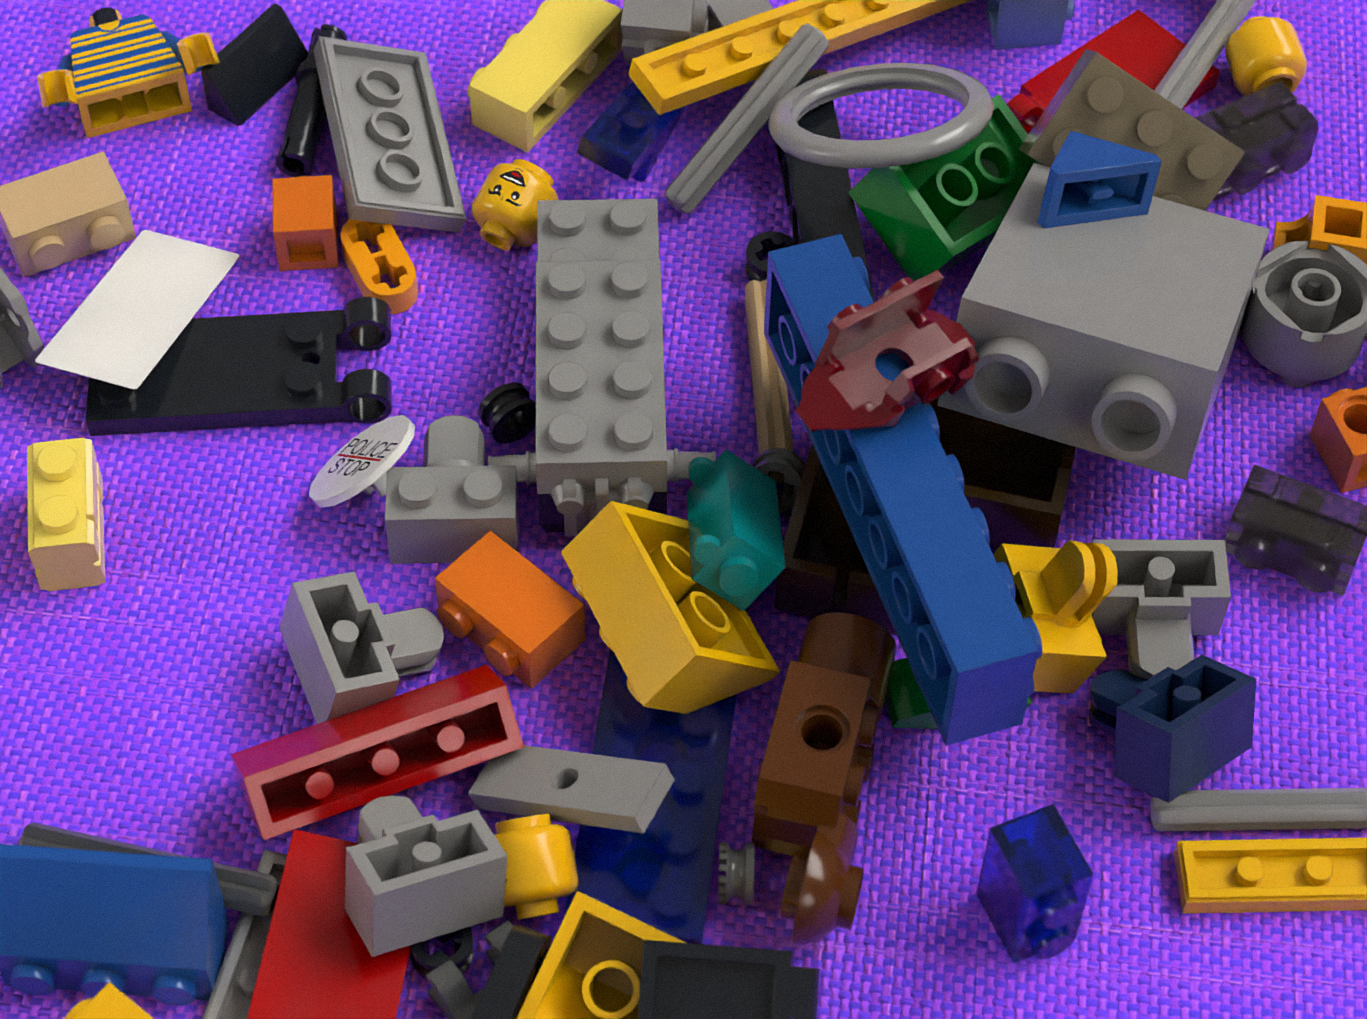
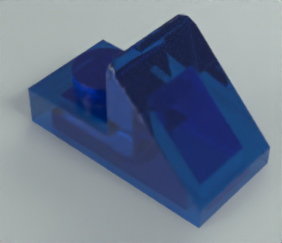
M632 81L582 135L577 154L626 181L633 178L643 182L649 176L682 116L685 106L659 115Z

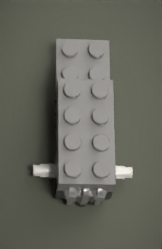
M658 199L539 200L538 261H536V453L526 451V455L492 457L490 455L488 456V466L516 465L517 482H526V485L537 484L539 524L546 533L565 532V536H577L578 532H581L610 501L667 515V481L678 483V479H689V463L697 457H706L714 462L716 460V452H678V448L667 450Z

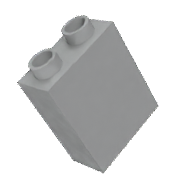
M1033 163L961 297L956 322L960 323L975 341L974 348L979 355V361L975 363L973 378L955 394L951 395L948 391L939 397L937 406L1187 480L1241 329L1251 289L1253 288L1252 286L1270 229L1154 196L1152 197L1147 215L1044 229L1038 223V217L1050 167Z

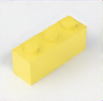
M545 0L537 9L534 18L519 33L512 34L505 42L502 51L486 67L478 69L471 78L468 86V97L470 98L472 125L528 153L622 52V9L604 0Z

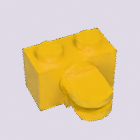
M1067 541L1062 548L1002 543L993 556L997 563L1003 561L1009 567L1015 584V602L1023 618L1030 617L1035 622L1042 642V656L1037 658L1033 673L1034 691L1073 694L1107 657L1102 645L1101 636L1097 631L1091 614L1117 585L1118 568L1115 556L1111 549L1103 543Z

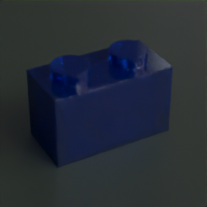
M1054 804L989 829L976 895L1013 964L1032 956H1036L1040 960L1049 959L1062 953L1072 945L1078 933L1094 874Z

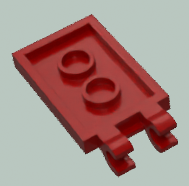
M1138 9L1022 84L1020 94L1013 97L1007 103V106L1029 135L1086 49L1099 53L1152 90H1155L1186 44ZM1214 65L1211 66L1182 109L1217 86L1220 74L1218 68Z
M293 830L247 1019H396L411 948L409 945L372 957L345 911L346 848L357 845V843L301 830Z

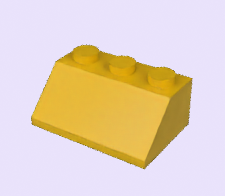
M610 501L561 551L573 574L572 583L574 588L589 604L600 625L599 634L601 639L615 653L627 676L626 683L630 693L643 707L688 714L771 681L780 673L746 610H741L692 579L688 520Z
M577 891L516 1019H638L644 940L686 942Z

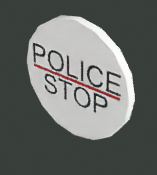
M404 415L393 416L370 426L352 438L320 469L310 485L309 497L320 508L335 506L354 497L361 491L370 495L375 490L380 497H383L386 494L387 471L407 450L414 438L415 425Z

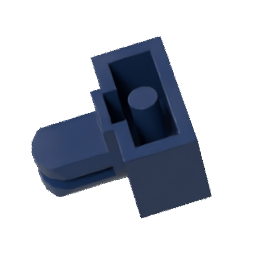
M1204 655L1198 656L1178 670L1167 667L1147 680L1125 670L1107 671L1097 675L1091 682L1089 723L1115 736L1114 777L1143 790L1149 796L1169 803L1252 748L1257 679Z

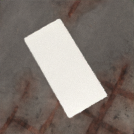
M143 230L38 355L35 362L129 389H138L239 259V254L150 230Z

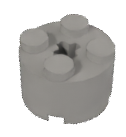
M1294 241L1276 247L1261 260L1252 286L1253 288L1251 289L1239 332L1240 338L1260 364L1279 374L1282 381L1292 387L1305 388L1313 384L1314 381L1330 379L1342 374L1356 362L1365 341V335L1367 334V265L1350 251L1329 244L1327 251L1307 248L1309 241Z

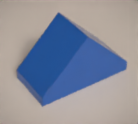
M1070 131L1050 167L1038 223L1045 229L1147 215L1162 160L1152 153Z

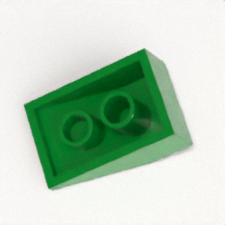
M999 94L991 98L994 108L988 126L974 140L959 149L936 158L907 165L872 168L848 192L904 272L914 282L936 270L943 274L990 243L1033 163L1040 164L1019 150L1028 133Z

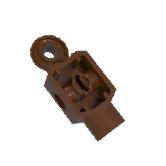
M849 613L822 614L814 617L807 624L797 662L790 660L757 782L753 811L752 843L755 844V847L793 856L786 879L780 913L782 917L795 919L792 945H802L817 941L828 935L836 927L851 930L863 880L864 868L851 865L858 838L856 826L861 807V800L859 798L863 782L868 781L875 750V742L873 741L894 664L897 644L890 632L878 623Z

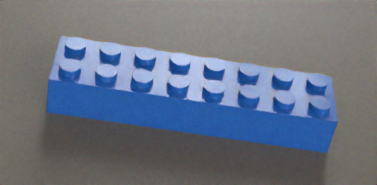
M842 234L768 252L764 335L796 407H798L802 400L803 384L814 369L818 356L830 333L827 329L830 321L840 311L852 304L858 303L864 308L874 303L869 293V277L865 264L861 257H852ZM882 354L875 360L878 372L890 381H894L902 371L910 367L906 360L895 354ZM919 402L906 409L898 424L894 427L812 432L803 421L945 746L1023 724L1028 696L1034 693L1033 673L1036 660L1042 656L1040 634L1035 622L1030 617L1023 618L1015 602V584L1010 569L1003 561L997 563L989 547L990 536L986 519L982 511L978 507L971 508L964 494V478L960 464L953 454L946 456L939 441V424L932 406L929 403L922 404Z

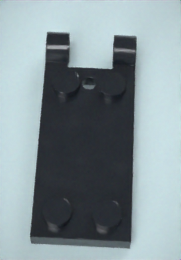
M359 297L349 301L343 310L192 318L138 389H129L89 377L86 424L90 436L339 421H355L358 423L382 421L392 411L391 379L385 373L378 370L359 369L347 374L342 382H338L339 349L354 348L361 351H374L385 347L392 337L391 308L381 299ZM309 360H318L319 363H318L317 365H315V364H313V363H311V362H307V361H309Z

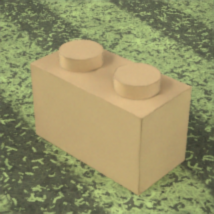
M104 151L0 186L1 229L23 277L55 268L69 261L136 239L127 198Z

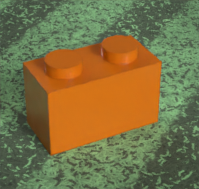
M492 531L485 534L435 577L438 604L436 612L444 627L458 638L467 636L483 649L487 660L498 672L505 676L515 675L531 689L586 640L584 604Z

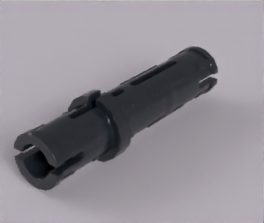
M323 24L320 29L318 27L314 28L307 58L299 65L296 72L297 93L284 132L282 146H280L276 158L278 169L291 177L304 176L305 173L310 175L314 167L316 150L321 139L327 114L313 50L319 36L348 40L346 33L333 25Z

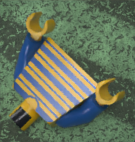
M106 7L98 9L91 14L89 28L77 30L70 36L71 53L61 58L56 70L37 75L42 108H48L52 104L55 106L78 104L87 139L191 112L192 108L185 75L201 71L204 65H216L220 62L211 36L207 32L193 34L180 39L169 31H159L150 16L141 14L122 19L118 10Z

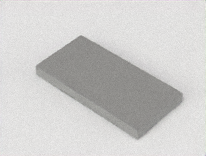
M319 36L313 52L349 219L460 233L466 221V215L426 53Z

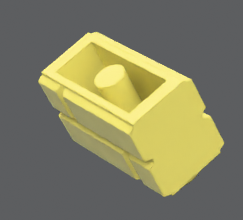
M83 437L37 442L27 446L28 553L33 568H35L40 590L57 591L100 586V584L105 583L104 510L102 505L103 478L92 440Z

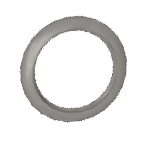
M882 63L827 73L798 85L775 103L768 125L770 135L784 152L800 160L822 166L840 168H883L907 165L936 158L961 148L977 138L988 126L994 104L987 88L975 77L961 71L929 64ZM910 89L929 91L959 101L964 106V109L956 117L940 126L904 137L882 140L854 141L834 139L814 134L798 125V120L805 113L823 103L839 97L876 90Z

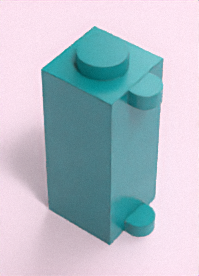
M725 449L714 462L706 457H697L688 466L689 479L694 483L686 492L691 574L693 580L745 611L785 568L776 481Z

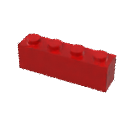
M484 665L231 754L250 816L264 841L367 804L376 798L398 793L523 748L524 744L506 684L488 665Z

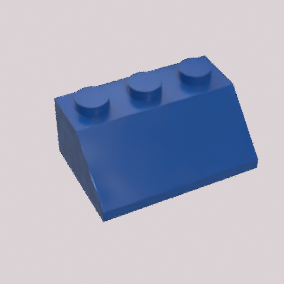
M0 844V974L6 986H11L19 992L30 995H46L51 993L53 989L82 991L87 996L94 998L110 982L124 995L150 996L168 1005L185 1006L192 1004L195 1000H210L224 961L230 929L228 914L212 859Z

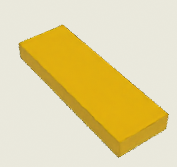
M1367 837L1192 840L1176 842L1173 853L1182 914L1367 910Z

